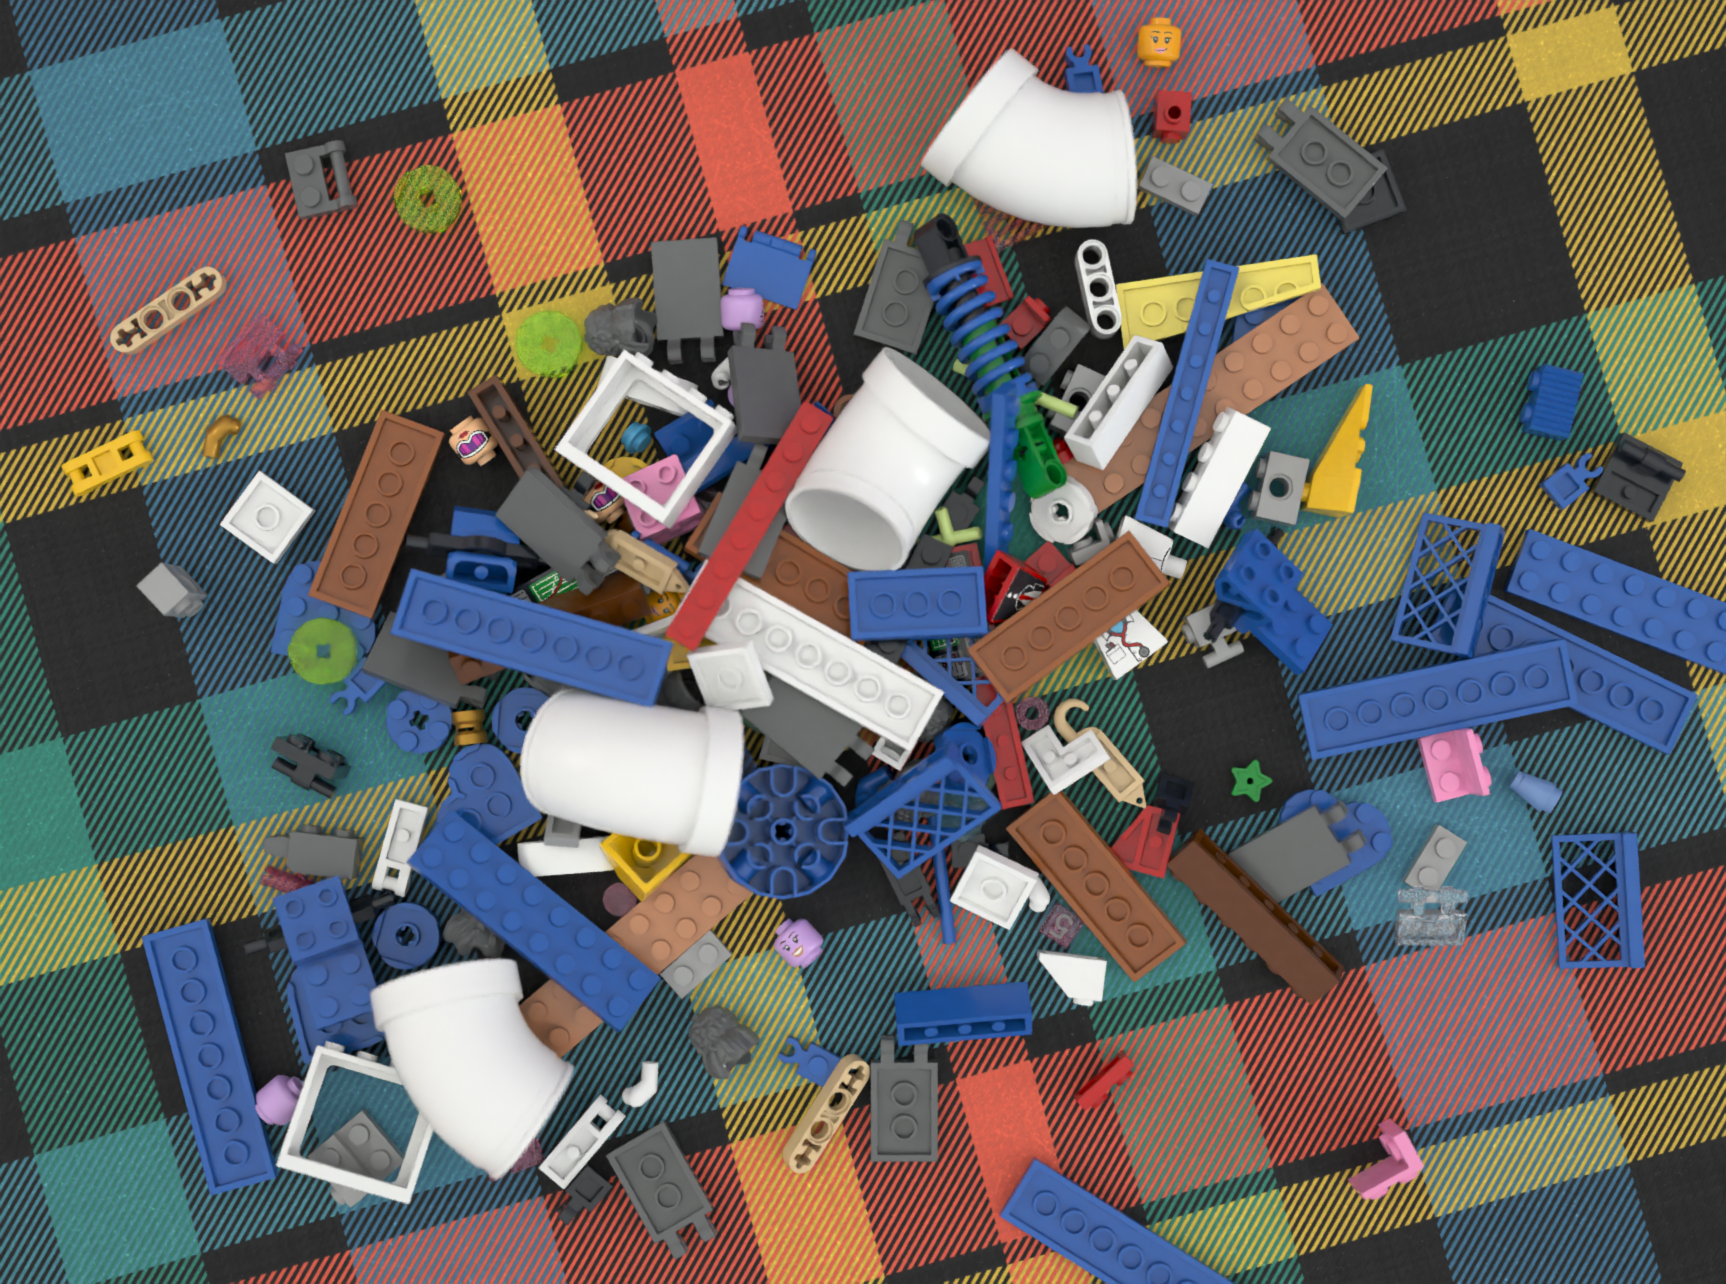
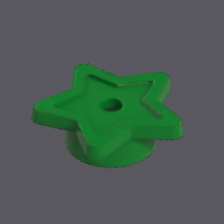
M1254 759L1246 768H1231L1235 778V785L1231 795L1246 794L1255 803L1259 802L1261 788L1271 784L1272 779L1260 772L1258 760ZM1248 778L1253 779L1252 784L1247 783Z

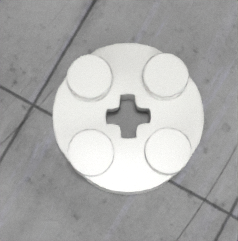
M1067 476L1065 486L1040 499L1031 497L1030 500L1032 502V512L1029 515L1033 528L1043 539L1052 543L1055 541L1064 544L1077 542L1091 530L1094 519L1098 514V508L1094 504L1090 492L1071 476ZM1057 503L1068 508V518L1065 515L1059 517L1056 514L1059 509L1056 505Z

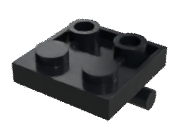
M1623 432L1617 438L1602 467L1603 471L1597 477L1590 493L1650 523L1654 521L1674 480L1680 482L1686 470L1681 468L1683 462Z
M290 733L289 736L276 737L270 749L298 763V766L278 756L272 768L290 777V782L307 791L312 789L332 799L337 791V787L318 777L321 775L328 780L346 778L352 767L344 762L346 757L331 749L324 751L314 747L316 741L301 733H298L297 736Z

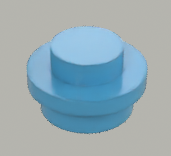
M632 423L621 437V443L625 445V450L630 454L644 451L651 442V428L646 424Z

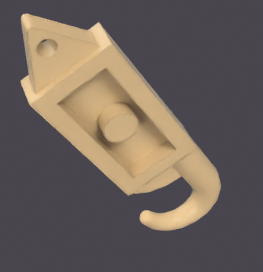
M583 510L592 519L598 518L597 513ZM610 530L607 532L609 535L604 542L615 549L622 557L614 566L615 568L661 595L665 591L686 593L689 590V584L677 569V562L622 530Z
M1067 699L1061 702L1054 713V725L1060 735L1069 744L1089 730H1092L1110 757L1108 761L1092 770L1094 775L1119 803L1125 801L1146 808L1142 786L1143 778L1106 735L1096 727H1088L1076 733L1066 721L1065 715L1070 708L1079 707L1084 711H1088L1089 706L1079 699ZM1138 797L1142 799L1140 804L1136 802Z

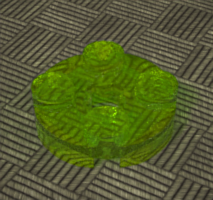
M433 165L419 166L420 168L403 174L394 190V203L403 222L413 230L421 233H441L446 231L457 219L462 206L461 189L452 176L444 169ZM429 191H433V197L436 199L435 204L429 205L428 208L423 207L424 203L420 200V196L422 194L428 195Z
M559 311L535 313L528 317L516 331L517 355L521 363L536 375L546 378H558L568 374L577 365L583 349L582 335L576 324ZM547 336L551 339H558V343L554 345L555 351L553 353H549L547 349L541 350V345Z
M317 618L302 624L294 633L287 650L291 664L297 674L304 680L319 685L342 681L353 671L358 659L356 657L357 639L352 630L340 621L327 618ZM329 643L331 645L329 649L331 657L328 660L324 657L319 659L316 656L318 653L316 647L319 644L326 645Z

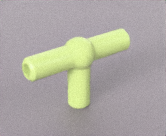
M939 507L934 511L941 534L930 537L951 547L982 538V530L979 526L954 531L946 507ZM918 538V539H917V541H916V544H917V545H918V543H919V541H920L921 538Z

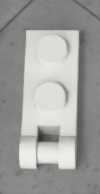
M395 799L375 871L372 889L379 891L388 889L395 891L394 894L397 896L406 897L413 868L406 864V862L420 846L430 807ZM389 867L400 870L398 878L388 876Z
M601 1094L539 1166L541 1171L563 1189L567 1187L625 1118L621 1111L617 1110L615 1112L606 1104L608 1100ZM597 1114L607 1122L602 1129L592 1122Z

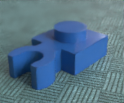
M1088 44L1084 45L1083 57L1080 58L1073 55L1072 47H1067L1065 61L1071 67L1065 69L1064 73L1067 91L1074 93L1100 92L1103 94L1098 64L1088 65L1092 53Z
M1591 453L1578 457L1574 469L1569 463H1565L1539 484L1559 510L1565 509L1589 489L1584 482L1585 479L1597 477L1602 473V466L1596 467L1592 472L1586 469V461L1593 456Z
M364 656L342 679L348 688L345 691L335 692L330 698L332 704H336L342 697L348 700V707L342 712L344 716L351 715L356 710L359 698L365 703H369L387 684L385 681L363 673L362 668L368 656Z
M787 1036L786 1042L794 1046L795 1052L791 1055H786L780 1051L778 1058L784 1063H798L799 1066L796 1070L798 1075L823 1087L840 1061L841 1056L812 1041L806 1050L802 1048L797 1038Z

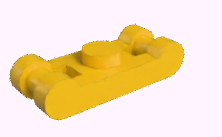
M140 430L127 433L61 466L64 474L70 476L73 485L71 488L75 497L86 495L99 486L154 462L150 451H146L142 444L144 438ZM130 448L133 457L125 460L121 451ZM86 467L89 468L92 474L88 478H85L82 472Z

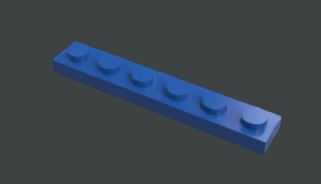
M1009 382L1002 383L992 392L984 574L997 550L1011 555L1008 553V548L1013 536L1014 525L1010 523V512L1015 504V493L1011 491L1012 481L1017 471V462L1013 460V454L1019 438V431L1015 428V417L1019 413L1021 401L1020 397L1017 396V384Z

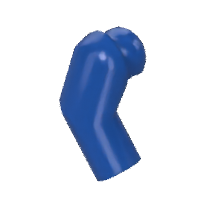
M1245 482L1242 483L1222 521L1229 529L1238 530L1245 524L1246 519L1242 516L1240 503L1251 491V488Z
M887 765L859 780L855 794L856 807L877 793V789L880 786L894 779L893 773Z

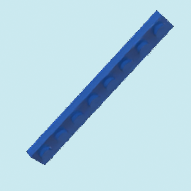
M1210 259L1205 261L1134 520L1163 528L1168 527L1240 267Z

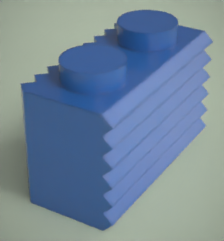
M1543 364L1537 367L1536 371H1532L1527 382V390L1531 391L1529 403H1524L1519 417V421L1524 423L1522 432L1557 441L1569 438L1584 373L1548 364Z

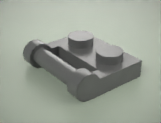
M330 141L324 145L285 153L297 211L301 220L358 207L356 196L352 195L345 165L343 154L346 152L344 141ZM324 158H331L339 197L335 200H331L323 164Z

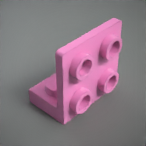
M674 454L622 479L658 504L664 505L686 473L679 457ZM693 495L671 529H669L623 498L636 531L641 533L639 539L645 542L647 538H650L659 545L696 529L706 513V510L697 502L695 495Z
M1462 728L1417 738L1434 802H1441L1468 794L1478 796L1490 794L1488 786L1492 784L1491 776L1487 767L1482 766L1479 755L1483 752L1482 743L1477 733L1474 734L1472 729Z
M1390 1118L1378 1124L1383 1133V1135L1379 1136V1140L1389 1155L1391 1154V1156L1348 1179L1350 1185L1364 1200L1368 1198L1373 1200L1385 1195L1388 1192V1187L1397 1182L1406 1183L1417 1177V1171L1424 1168L1406 1132Z

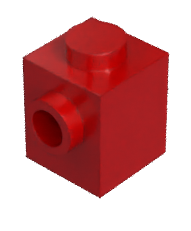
M1158 90L1154 98L1152 138H1160V142L1166 144H1176L1180 140L1186 139L1190 130L1192 92Z

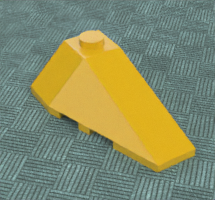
M1365 384L1358 389L1310 472L1302 493V511L1342 518L1354 513L1362 469L1355 468V465L1359 462L1365 448V441L1359 435L1360 430L1364 431L1368 423L1373 385Z
M612 833L599 845L618 877L641 902L693 855L680 852L676 844L646 840Z

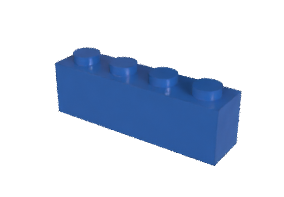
M1027 982L894 993L898 1046L1032 1035V1010Z

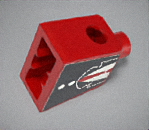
M997 550L984 574L987 620L989 622H1005L1047 591V578L1026 562L1001 550Z

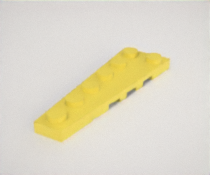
M1317 254L1236 266L1240 268L1225 320L1321 290ZM1202 272L1116 284L1117 298L1122 316L1121 330L1124 350L1134 335L1160 341L1185 333Z

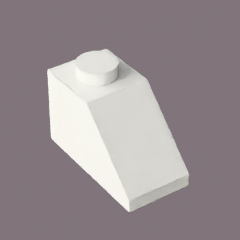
M1037 949L1038 959L1066 995L1073 998V1003L1092 1006L1093 1000L1102 1001L1107 963L1103 957Z

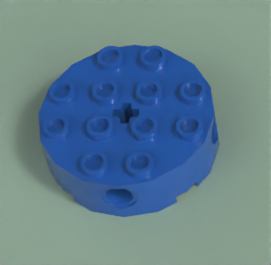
M775 764L751 769L740 777L731 828L723 850L716 858L730 879L753 894L777 899L809 895L832 879L846 857L849 834L844 829L848 819L846 806L831 783L822 777L819 780L806 768ZM776 825L786 826L783 830L786 834L784 838L774 836L777 832L775 829Z

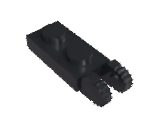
M902 830L893 834L892 841L908 843ZM892 849L891 857L900 866L910 860V851ZM879 859L901 906H905L915 927L922 923L918 911L914 909L911 901L922 895L930 915L933 918L940 916L930 894L931 889L920 866L897 879Z

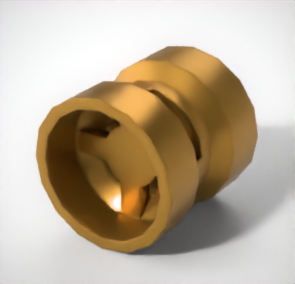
M484 709L451 713L452 723L456 726V734L453 736L455 746L488 742L487 732L483 729V721L485 720ZM474 727V730L465 731V728Z

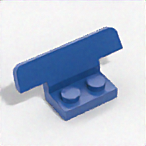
M711 399L705 402V404L715 410L716 406ZM688 412L654 434L667 456L676 454L681 461L685 473H687L713 436L714 430ZM738 436L733 438L694 495L731 474L737 461L747 464L755 443L740 442ZM763 444L765 446H768L767 451H769L772 447V444Z

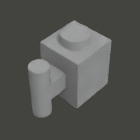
M1215 603L1183 617L1185 625L1181 626L1182 633L1188 644L1194 643L1195 647L1199 648L1210 643L1213 652L1202 657L1207 668H1211L1244 652V648L1239 640L1227 645L1224 636L1237 631L1235 627L1231 630L1224 628L1215 643H1212L1211 640L1209 642L1204 638L1203 634L1211 624L1209 613Z

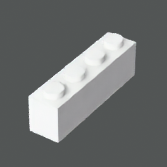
M1138 335L1133 336L1064 436L1076 461L1104 470L1173 369L1161 342Z
M1228 406L1225 412H1221L1217 416L1213 425V430L1215 431L1209 443L1205 442L1201 447L1197 457L1199 462L1194 472H1190L1186 476L1182 485L1183 493L1178 503L1174 502L1168 527L1173 532L1209 548L1271 429L1270 427Z

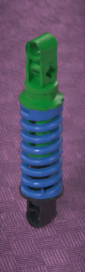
M940 213L917 228L913 235L915 245L919 249L930 273L922 281L923 286L927 288L933 302L939 300L936 304V311L938 314L946 316L943 321L944 329L954 332L950 339L952 346L962 348L958 353L959 362L970 364L965 370V376L971 381H976L972 391L975 396L981 397L977 399V402L983 414L984 422L991 421L992 392L1004 382L1017 384V396L1020 397L1021 403L1019 413L1015 417V428L1019 431V438L1014 449L1013 460L1017 462V471L1026 493L1034 499H1040L1065 486L1067 483V472L1061 464L1053 446V441L1043 424L1044 418L1042 414L1037 413L1038 411L1035 408L1034 403L1042 397V393L1036 387L1035 382L1025 386L1026 383L1032 380V375L1029 372L1022 375L1019 373L1018 367L1025 364V359L1023 356L1013 358L1011 355V351L1018 347V343L1013 339L1006 342L1003 335L1010 332L1011 327L1007 323L998 325L996 319L1003 315L1002 308L995 307L986 311L984 305L995 300L996 294L994 291H987L979 295L977 291L978 288L986 285L989 281L988 276L982 274L985 270L982 266L981 256L968 255L958 233L956 223L949 215ZM1043 442V445L1035 446L1036 443ZM1024 450L1027 451L1025 454H1022V455L1019 454V452H1021V451H1024Z

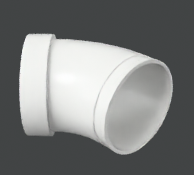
M1013 48L1009 49L996 62L970 93L934 141L921 162V166L946 187L953 182L979 201L1023 220L1050 226L1086 228L1106 227L1118 223L1123 225L1131 224L1134 219L1136 207L1135 150L1129 110L1123 92L1115 90L1111 91V93L1103 94L1100 92L1074 93L1055 88L1037 78L1036 75L1039 70Z
M884 347L862 374L863 385L837 417L814 451L785 503V512L790 525L806 544L846 568L858 572L895 571L900 568L907 559L909 551L927 520L957 477L966 467L974 468L990 449V428L966 403L917 363L892 348Z
M572 686L564 688L543 704L527 732L521 757V778L525 794L537 810L548 815L612 833L676 844L679 851L683 853L717 857L726 843L737 802L743 756V725L741 715L738 711L702 706L698 712L656 704L651 708Z
M507 959L460 963L402 977L374 989L370 993L376 1029L385 1033L390 1056L413 1104L431 1128L451 1148L476 1167H481L487 1171L492 1178H500L519 1158L542 1127L565 1090L574 1069L571 1063L563 1061L557 1057L555 1052L545 1046L533 1034L525 1022L518 1002L523 998L517 963Z

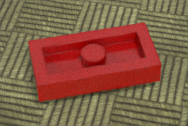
M1120 1051L1073 1095L1075 1100L1085 1111L1090 1107L1093 1109L1097 1108L1108 1097L1106 1092L1115 1083L1120 1086L1129 1079L1133 1073L1130 1069L1135 1065L1123 1051Z

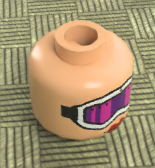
M469 416L450 430L453 435L450 437L449 443L466 465H471L477 461L482 466L497 455L493 449L498 445V442L483 418L473 419L472 416Z
M595 479L597 482L584 501L591 505L590 511L598 514V518L594 520L597 524L605 520L612 524L625 512L621 508L625 502L622 496Z

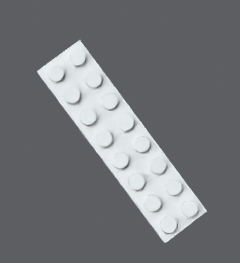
M706 559V561L704 562L691 587L689 588L676 613L674 614L673 619L709 560ZM738 578L704 635L705 638L718 645L752 640L764 671L908 752H911L944 693L940 689L741 578Z

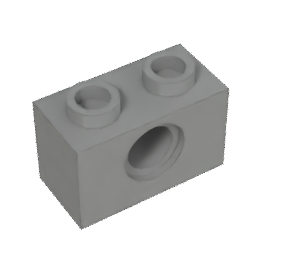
M1078 364L1074 372L1067 370L1060 388L1064 389L1065 392L1061 400L1069 402L1071 396L1080 395L1088 403L1106 376ZM1049 409L1046 418L1052 421L1048 428L1065 436L1082 411H1078L1075 418L1072 419Z
M1273 451L1266 453L1264 458H1259L1255 471V477L1259 478L1257 491L1252 490L1248 502V510H1252L1251 519L1285 527L1296 525L1309 459ZM1272 480L1280 481L1283 484L1284 494L1282 497H1275L1271 494L1269 485Z
M160 563L137 585L164 616L181 618L188 616L190 618L204 606L202 601L208 596L182 566Z

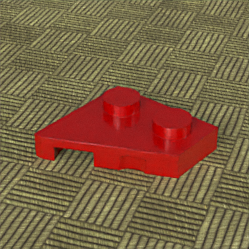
M1147 805L1111 847L1112 851L1127 869L1165 878L1166 864L1170 858L1180 813H1178L1176 822L1172 824L1170 834L1166 835L1156 831L1162 809Z

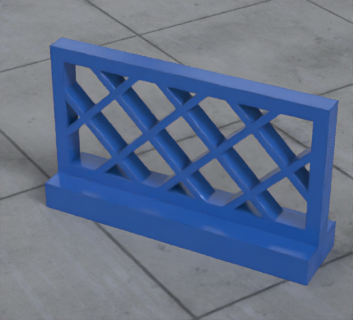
M1423 512L1390 639L1392 642L1459 656V658L1471 659L1474 657L1505 536V531L1501 525L1488 522L1487 524ZM1429 523L1444 525L1449 535L1431 544L1426 536ZM1449 526L1458 527V529L1452 532ZM1467 530L1480 532L1477 544L1464 551L1456 537ZM1453 539L1461 554L1444 564L1436 549ZM1424 542H1426L1428 548L1423 550ZM1432 552L1441 566L1423 576L1418 568L1420 559ZM1475 552L1472 562L1468 556ZM1466 559L1471 567L1470 574L1465 579L1456 583L1448 569ZM1445 572L1453 586L1436 596L1428 581ZM1417 573L1420 579L1414 582ZM1424 584L1432 599L1415 608L1410 600L1411 593ZM1466 585L1465 593L1463 594L1460 588ZM1457 591L1463 600L1461 608L1448 615L1440 600ZM1436 603L1445 618L1428 628L1419 613ZM1409 605L1412 611L1406 614ZM1416 616L1424 631L1413 638L1402 636L1403 624ZM1458 617L1457 625L1455 626L1452 620ZM1449 623L1454 631L1451 646L1437 643L1432 632ZM1428 635L1432 642L1421 639Z
M987 627V631L990 633L992 630ZM986 635L909 639L901 658L932 686L943 691V696L978 728H981L988 720V717L1003 702V699L997 691V697L988 707H985L977 699L976 685L991 683L988 680H976V665L971 657L952 658L951 639L970 638V646L975 644L974 638H983ZM947 639V658L933 659L928 655L927 640ZM914 641H923V649ZM971 662L972 681H957L952 677V663ZM938 663H948V672ZM972 685L973 695L963 686Z
M952 741L943 745L848 814L844 829L852 838L858 835L897 879L912 871L1002 808L1000 801L958 756L960 750ZM957 769L966 779L965 787L945 785L946 776ZM925 790L940 792L939 805L920 803V794ZM944 793L964 795L963 808L943 806ZM968 796L981 797L989 806L982 811L967 809ZM899 808L914 810L913 823L894 820L895 811ZM919 811L938 813L937 826L919 824ZM942 815L962 816V823L957 828L941 827ZM874 826L889 828L888 840L875 839L868 830ZM893 828L913 831L912 843L892 841ZM917 832L936 834V842L931 846L916 844ZM892 849L910 851V860L900 866L891 857Z
M1621 831L1617 833L1551 835L1559 969L1645 968L1637 833ZM1613 840L1614 854L1603 863L1591 850L1599 841ZM1579 841H1592V842H1591L1587 847H1585V846H1584L1581 842H1579ZM1559 842H1575L1583 849V852L1571 864H1568L1560 856ZM1587 854L1602 866L1589 880L1574 869ZM1561 862L1567 867V869L1562 874ZM1613 862H1615V872L1609 868ZM1605 870L1616 879V887L1607 897L1592 885ZM1571 871L1585 883L1572 898L1562 890V880ZM1589 887L1604 899L1591 914L1576 902ZM1615 895L1617 896V906L1611 901ZM1563 896L1569 900V902L1564 907ZM1607 903L1618 913V920L1609 930L1594 918ZM1572 905H1575L1587 916L1574 931L1564 923V914ZM1591 920L1605 932L1593 947L1578 936ZM1564 928L1571 933L1566 940ZM1617 928L1619 930V939L1613 935ZM1611 937L1619 944L1620 959L1606 960L1597 950ZM1574 938L1589 949L1580 960L1566 961V947ZM1594 954V955H1596L1600 960H1588V959Z

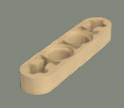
M203 267L118 324L110 335L112 346L117 351L127 355L139 353L218 299L227 287L224 275L212 267ZM206 276L213 279L217 278L213 282L215 286L213 290L205 287L198 292L202 296L200 300L197 294L190 289L192 285L198 290L205 286L206 281L204 278ZM180 293H187L191 299L189 307L183 311L177 310L174 306L175 297ZM152 312H160L163 316V323L157 329H150L147 325V318ZM136 323L147 333L145 337L141 333L134 335L131 338L133 343L131 346L121 344L124 341V332L132 335L140 330L135 326Z
M849 1054L839 1061L783 1151L784 1162L795 1173H805L815 1165L870 1077V1067L859 1055ZM851 1068H853V1069H857V1068H858V1071L856 1072V1074H854V1073H850V1074H849V1071L851 1070ZM841 1082H844L846 1085L848 1084V1088L846 1089ZM841 1092L842 1100L836 1106H829L830 1097L835 1093ZM824 1121L823 1130L818 1134L812 1135L810 1132L814 1123ZM805 1139H808L812 1143V1145H810L807 1141L805 1143ZM804 1153V1156L802 1157V1159H801V1158H798V1157L795 1159V1156H796L797 1154H801V1155H802V1154Z

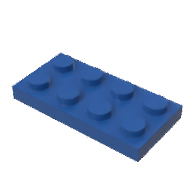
M983 566L847 573L852 641L976 636L988 633Z

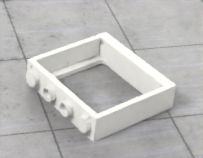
M624 350L555 450L586 473L671 529L736 435L737 426L732 422L734 416L719 405L714 410L705 404L707 398L692 387L687 392L678 386L680 380L665 369L660 374L651 368L654 363L639 352L633 356ZM637 381L646 383L714 430L713 436L664 505L658 504L587 455L595 439Z
M326 1041L324 1047L317 1045L276 1166L409 1204L433 1129L420 1112L399 1175L394 1182L369 1177L307 1159L300 1155L299 1150L329 1066H340L403 1085L392 1060L388 1067L376 1063L378 1056L358 1051L357 1057L345 1054V1046Z

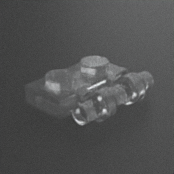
M1412 886L1411 889L1398 890L1399 903H1411V909H1397L1394 940L1397 945L1464 946L1467 915L1464 910L1454 909L1455 903L1468 902L1467 890H1455L1453 886H1442L1441 890L1424 889L1423 886ZM1425 903H1441L1440 910L1424 909Z

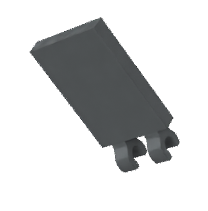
M1286 98L1278 107L1275 115L1281 121L1293 127L1282 138L1270 126L1264 124L1256 133L1254 140L1260 146L1272 151L1266 160L1341 221H1344L1384 174L1387 167L1311 105L1305 112H1302L1293 102Z
M900 220L894 242L887 239L883 241L854 335L917 355L934 302L927 288H924L922 283L930 275L923 257L918 249L907 246L913 230V223Z
M717 237L651 242L658 342H667L668 362L670 365L683 364L682 341L700 340L702 361L716 362L714 339L724 338V327L721 324L720 300L722 297Z
M742 322L740 324L741 331L734 332L735 345H732L728 350L738 440L740 442L778 445L801 407L794 352L784 350L787 337L785 327L772 326V335L766 334L764 336L766 349L754 348L756 337L755 324Z
M755 443L747 464L739 461L736 462L697 555L710 559L761 474L762 471L759 469L767 453L768 446ZM786 500L742 574L759 581L761 580L787 518L785 512Z
M536 466L527 469L495 514L568 583L576 579L579 590L587 596L594 588L598 589L605 580L598 571L587 564L593 557L595 567L605 574L611 566L614 567L622 558L615 549L604 542L609 534Z
M390 611L362 668L363 673L454 709H457L460 701L475 708L483 709L487 700V696H485L487 690L478 686H469L468 683L461 685L449 661L448 651L390 634L396 617V613ZM500 671L484 677L496 680Z
M773 676L768 682L774 698L771 704L764 707L745 709L741 715L819 780L826 772L845 787L853 775L835 762L839 755L848 746L866 761L875 750L857 736L863 727Z
M1342 800L1323 811L1315 803L1232 849L1229 855L1279 903L1351 864L1352 859L1348 853L1364 847V842L1367 839L1361 829H1358L1339 840L1331 824L1347 817L1346 814L1349 813Z
M881 1035V1059L871 1060V1162H938L937 1059H928V1044L914 1045V1059H894V1035Z
M665 1120L606 1155L652 1240L656 1244L664 1239L675 1260L686 1254L689 1250L685 1240L678 1233V1230L688 1224L694 1223L704 1243L716 1236L718 1231L707 1216V1213L711 1212L714 1206Z

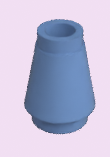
M1520 770L1517 771L1509 784V788L1513 789L1514 792L1538 812L1543 810L1548 814L1554 809L1563 792L1556 788V783L1523 773Z

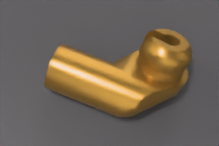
M221 415L206 430L202 456L219 459L222 439L227 434L237 435L240 432V420L235 417L231 418L230 415Z

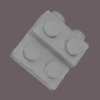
M365 1108L307 1156L314 1161L384 1180L396 1170L404 1159L403 1153ZM328 1181L333 1187L330 1193L340 1205L347 1203L351 1208L368 1194L365 1191Z

